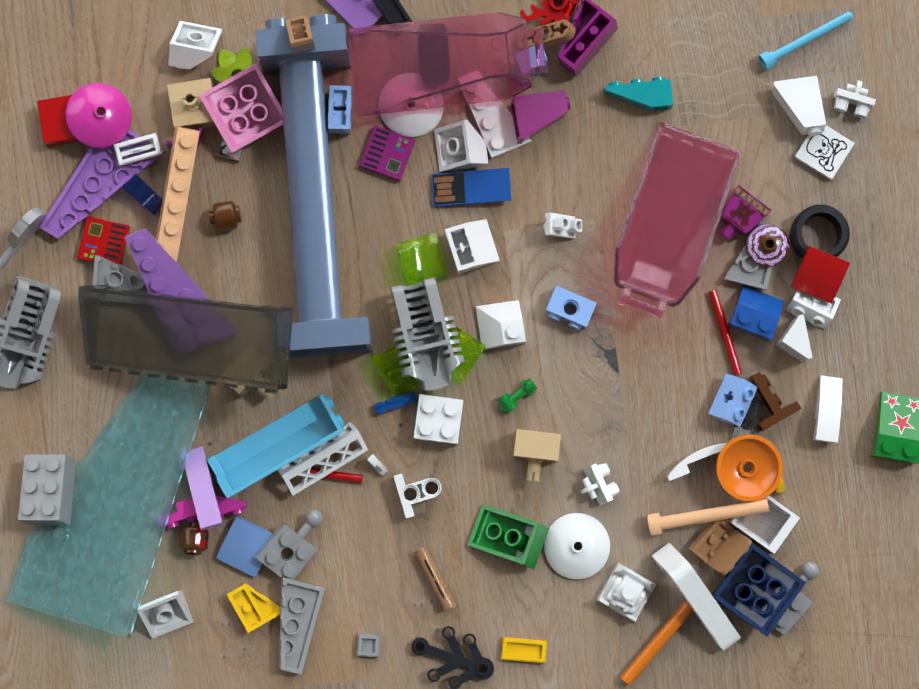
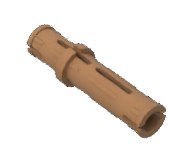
M427 546L415 551L414 554H416L433 588L432 593L433 595L436 594L443 611L456 606L448 590L449 586L447 583H444Z

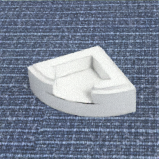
M374 454L368 458L367 461L381 476L388 472Z

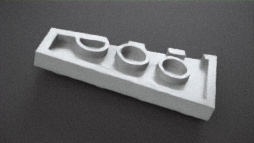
M281 577L279 669L302 675L325 588Z

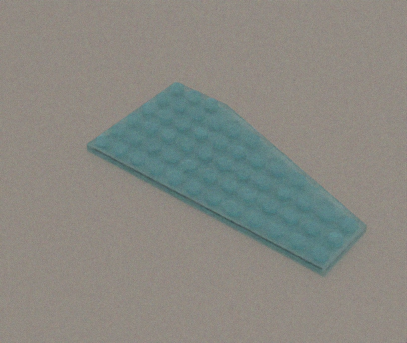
M153 366L147 367L76 468L70 525H36L28 536L7 602L130 639L209 393L210 382Z

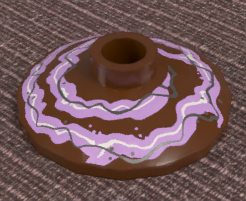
M759 225L751 231L747 238V253L751 260L760 266H776L783 262L789 253V237L777 225ZM768 240L773 243V247L767 248L765 242Z

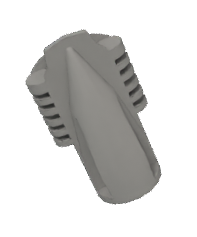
M15 277L3 318L0 317V386L17 389L22 383L42 379L44 371L37 368L44 369L46 367V364L40 360L48 361L49 356L42 353L49 354L51 352V349L45 345L53 346L54 342L47 338H55L56 336L55 333L50 331L61 296V292L57 288L27 277Z
M435 278L425 279L423 282L410 286L398 285L391 287L400 328L394 329L391 332L392 335L402 334L393 338L394 343L404 342L395 346L396 351L406 350L397 354L398 358L407 357V359L399 361V365H409V367L401 369L402 377H414L415 380L419 381L424 391L439 390L451 385V373L459 364L464 363L465 360L463 355L454 356V354L462 352V348H452L459 345L460 340H450L458 337V332L448 333V331L456 329V324L446 325L455 320L454 316L444 317Z

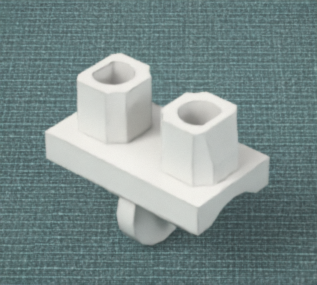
M857 80L856 85L847 84L846 90L838 88L833 96V99H835L834 110L845 113L850 103L856 105L854 116L864 119L869 110L874 106L876 99L866 97L868 89L861 88L862 81Z
M551 212L545 213L547 219L543 225L545 235L573 239L575 238V233L582 232V219H575V216Z
M606 463L594 464L583 469L586 478L582 481L586 488L580 490L581 494L588 492L591 500L596 498L599 505L613 500L612 497L620 492L615 482L606 485L603 477L610 474Z

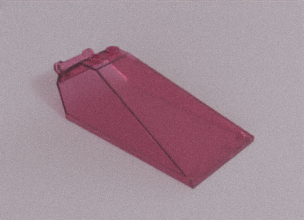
M496 12L347 29L357 117L509 100L532 87V74L549 73L548 66L545 63L544 28L527 30L524 18ZM534 36L537 67L533 68L530 65L527 38Z
M660 122L615 249L614 282L617 287L624 289L619 304L624 306L628 304L655 314V317L661 319L666 305L672 307L679 305L701 278L742 151ZM630 292L658 301L659 305L656 306L629 296Z

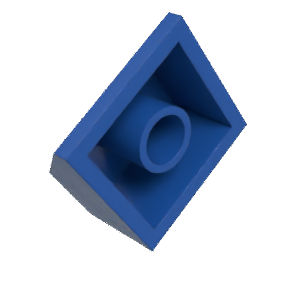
M743 285L728 327L769 342L772 340L778 325L784 301Z

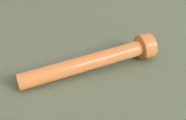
M767 499L662 517L660 513L648 514V525L651 536L662 535L665 529L770 512Z

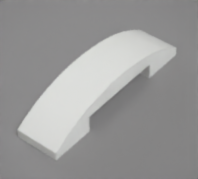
M726 443L712 445L687 456L669 472L666 477L667 482L690 473L687 464L720 452Z

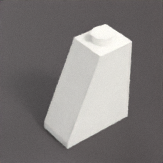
M817 76L775 81L771 89L772 94L801 135L817 136L824 132L826 120Z

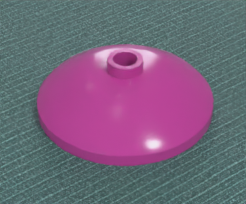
M92 83L79 88L70 97L66 106L65 118L69 131L79 142L93 148H107L117 144L125 137L131 125L132 112L128 100L118 89L103 83ZM102 109L104 115H98L96 110Z

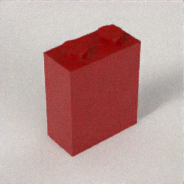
M72 95L37 101L43 141L47 147L79 142L69 131L65 118L66 106Z

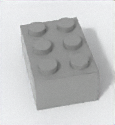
M25 455L18 514L19 521L28 525H70L77 460L68 455Z

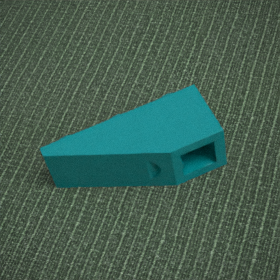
M654 77L652 81L643 82V79H634L628 84L615 81L608 83L609 86H605L604 95L648 111L672 109L674 105L671 79H665V77Z

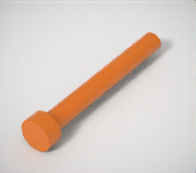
M686 600L620 676L629 686L693 612V609Z

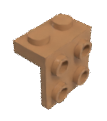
M725 520L710 522L689 549L707 565L720 574L726 575L734 568L739 558L749 550L752 541L736 531Z

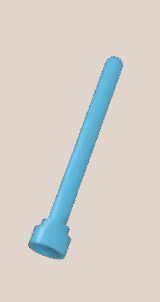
M846 12L774 52H763L758 55L762 67L765 70L774 67L777 60L851 20L853 18L852 13Z

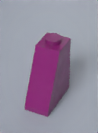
M565 90L514 96L510 105L517 144H522L565 117L568 110H570L569 97H566Z

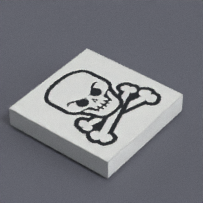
M826 126L824 132H821L820 135L807 136L794 158L827 179L832 180L855 143Z

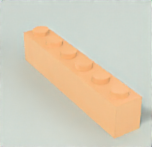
M175 126L156 240L176 262L200 133L198 130Z

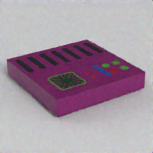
M374 125L359 166L401 182L415 140Z

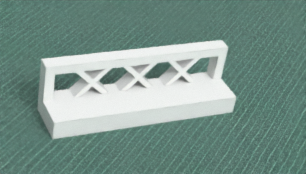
M351 421L342 427L343 433L277 470L293 496L368 451L359 431ZM357 439L361 447L354 451L347 450L349 444ZM335 452L341 453L338 461L334 463L328 462L330 455ZM313 465H322L318 473H310ZM297 475L303 476L301 483L293 487L289 480Z

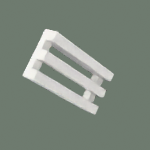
M156 133L114 144L120 167L162 155ZM150 140L154 141L152 144L120 152L121 148ZM153 148L156 149V151H152L149 153L141 154L138 156L122 160V157L136 154Z

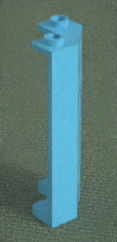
M323 393L306 404L207 459L226 498L232 497L343 433L342 427L346 425L340 414L335 416L332 410L335 405L330 396L325 397Z

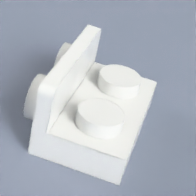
M796 290L792 301L787 307V311L796 317L804 314L806 321L816 327L826 329L832 321L841 299L835 297L832 304Z

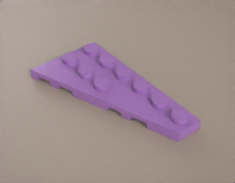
M129 129L125 137L118 143L141 136ZM146 141L129 147L121 148L120 152L131 150L152 143ZM114 145L107 148L90 147L39 228L60 240L162 155L120 167ZM153 148L136 154L122 157V160L138 156L141 154L149 153L152 151H156V149Z
M146 228L125 236L177 357L238 332V329L232 325Z

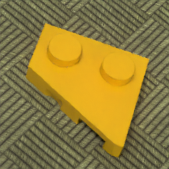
M246 583L226 594L247 633L280 615V606Z

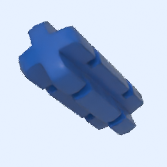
M411 391L405 393L406 395L404 396L399 395L385 400L386 402L375 403L376 413L380 415L386 413L387 410L392 411L406 406L405 404L416 403L415 392Z

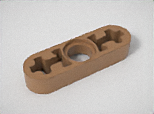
M559 20L522 31L516 38V46L524 50L537 44L539 50L570 41L574 37L576 30L569 21ZM549 32L548 38L542 41V36Z

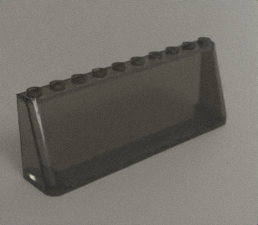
M107 285L79 286L78 298L85 364L90 365L92 370H103V367L109 368V372L120 373L122 370H128L130 375H141V372L147 373V377L160 378V375H166L167 380H179L181 377L186 378L185 382L199 383V380H204L206 385L216 386L219 383H225L227 388H238V385L245 386V390L258 391V388H264L265 393L273 394L278 393V390L287 389L293 307L281 306V308L269 305L260 306L115 289Z

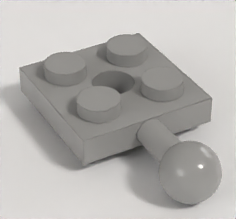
M310 510L305 517L306 523L297 533L282 522L256 554L255 558L278 576L294 580L317 551L304 538L312 527L321 525L323 515L318 510ZM291 548L292 553L290 557L286 559L281 558L282 550Z
M814 562L805 563L802 566V574L799 578L805 582L808 579H815L819 574V567ZM800 591L774 628L785 636L813 602Z

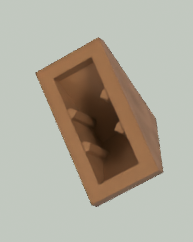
M307 15L285 20L293 54L315 49Z

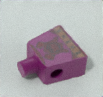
M738 185L720 216V220L726 223L720 231V235L729 241L736 232L744 237L771 212V209Z

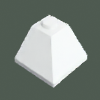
M179 21L170 42L168 65L178 69L190 70L208 59L215 51L222 34V29Z
M462 120L434 129L439 172L470 169L488 164L486 142L468 120Z
M519 300L476 306L482 350L525 344L526 339Z

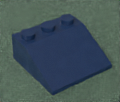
M752 543L749 546V550L739 558L734 568L723 577L711 595L719 604L768 637L806 582Z

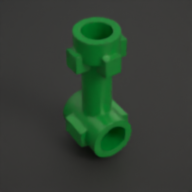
M530 378L522 381V387L512 395L505 393L497 400L503 412L505 411L509 414L518 407L516 404L518 400L527 393L530 396L535 393V390L538 388Z

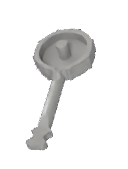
M36 207L28 211L16 222V225L10 231L7 239L9 248L0 257V271L17 250L32 238L46 217V214L40 208Z

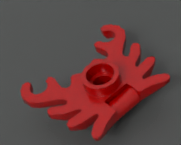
M543 0V9H539L532 4L530 6V9L533 11L532 15L527 16L524 10H521L520 16L527 22L534 21L540 17H546V19L539 22L541 26L555 20L554 22L559 20L569 21L572 12L581 0Z

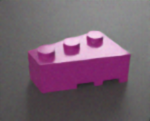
M581 0L572 23L576 30L575 35L570 41L562 44L557 56L559 64L575 77L581 73L618 30L617 20L591 0Z

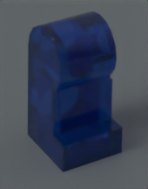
M136 173L122 187L153 215L161 208L163 199Z

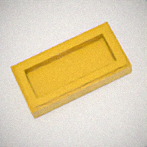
M503 637L501 660L545 663L547 641Z

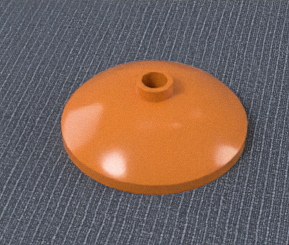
M741 435L727 442L721 449L716 461V474L720 485L730 496L741 501H758L768 497L778 487L783 474V462L779 451L769 440L757 435ZM745 464L750 466L748 473L743 470Z

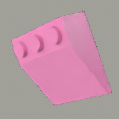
M258 62L199 95L231 153L283 125L282 104Z

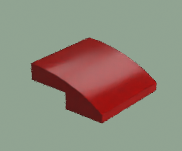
M808 246L790 287L832 304L850 262Z

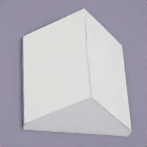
M804 314L792 320L776 344L800 362H806L813 358Z
M182 590L136 607L152 639L193 623V618Z

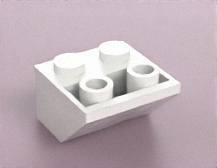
M487 219L445 229V235L458 274L500 261Z

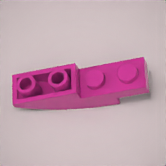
M216 497L222 520H224L223 515L231 513L232 516L244 513V508L248 507V503L245 501ZM193 499L175 503L178 512L157 519L159 527H166V530L178 527V522L185 519L187 523L198 520Z

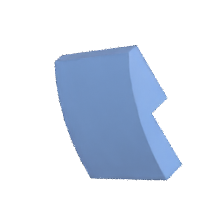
M237 515L216 558L256 578L263 563L256 559L255 556L273 533Z

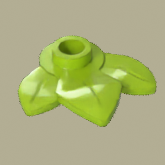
M246 48L240 50L237 56L230 51L220 50V67L211 70V73L221 83L251 66V54Z

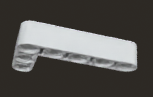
M670 543L652 555L656 564L676 585L722 651H725L741 639L693 567Z

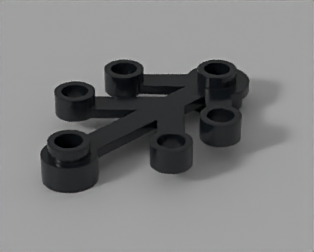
M451 626L443 628L442 636L447 639L453 653L429 645L428 641L422 637H418L412 642L411 648L416 655L427 653L449 661V663L437 669L432 668L428 671L427 677L431 682L438 681L441 676L461 666L471 670L460 676H451L448 680V685L452 689H458L461 684L475 677L481 680L488 679L494 673L492 661L482 657L476 645V637L471 633L464 635L463 643L469 647L474 660L464 656L455 637V630ZM448 628L453 631L451 637L444 635V631ZM467 636H472L474 638V642L472 644H467L465 642V638ZM422 642L425 646L422 651L416 649V644ZM482 664L488 668L485 673L479 671V666ZM431 671H436L438 673V677L436 679L430 678ZM453 678L459 680V685L456 687L450 683Z

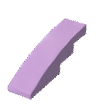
M204 447L182 452L201 531L223 525Z

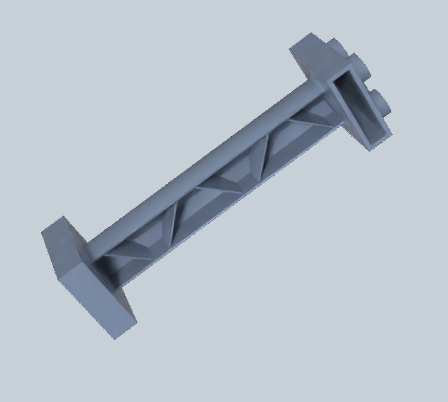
M323 14L310 17V29L315 49L293 54L285 21L288 18L269 19L265 21L266 29L255 30L257 57L264 74H279L298 311V323L278 324L279 350L286 359L372 352V327L369 318L342 319L323 70L351 68L345 23H336L335 15Z

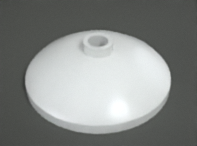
M404 73L391 79L383 88L379 99V111L383 122L392 132L409 138L420 137L432 131L440 122L444 111V99L437 84H425L422 82V77L419 73ZM414 99L415 104L410 106L407 104V101Z
M571 513L560 517L550 526L544 542V553L549 565L558 574L570 579H585L595 575L605 565L610 553V540L606 529L597 519L587 514ZM575 542L582 544V548L578 551L574 549Z

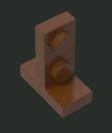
M758 372L749 377L752 384L758 387L757 392L771 414L770 417L756 424L761 432L802 409L797 401L781 409L780 405H782V402L776 393L772 394L769 389L771 384L766 375H761Z

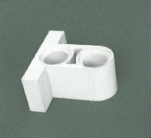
M403 474L394 476L406 519L415 516L412 504L435 498L442 490L440 482L435 478H428L405 485ZM435 482L438 485V491L435 494H428L425 490L427 483ZM408 488H413L417 492L416 498L412 501L404 497V493Z

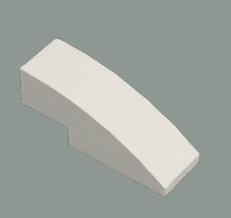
M820 375L813 437L815 441L838 443L842 405V378Z

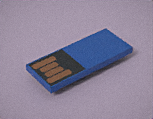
M510 168L431 174L433 207L512 201Z

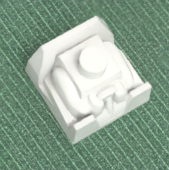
M618 562L596 601L636 622L656 584Z

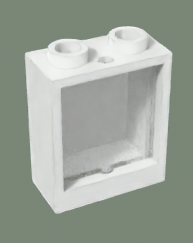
M768 496L764 499L768 500L770 512L731 518L729 524L769 553L775 554L800 517Z

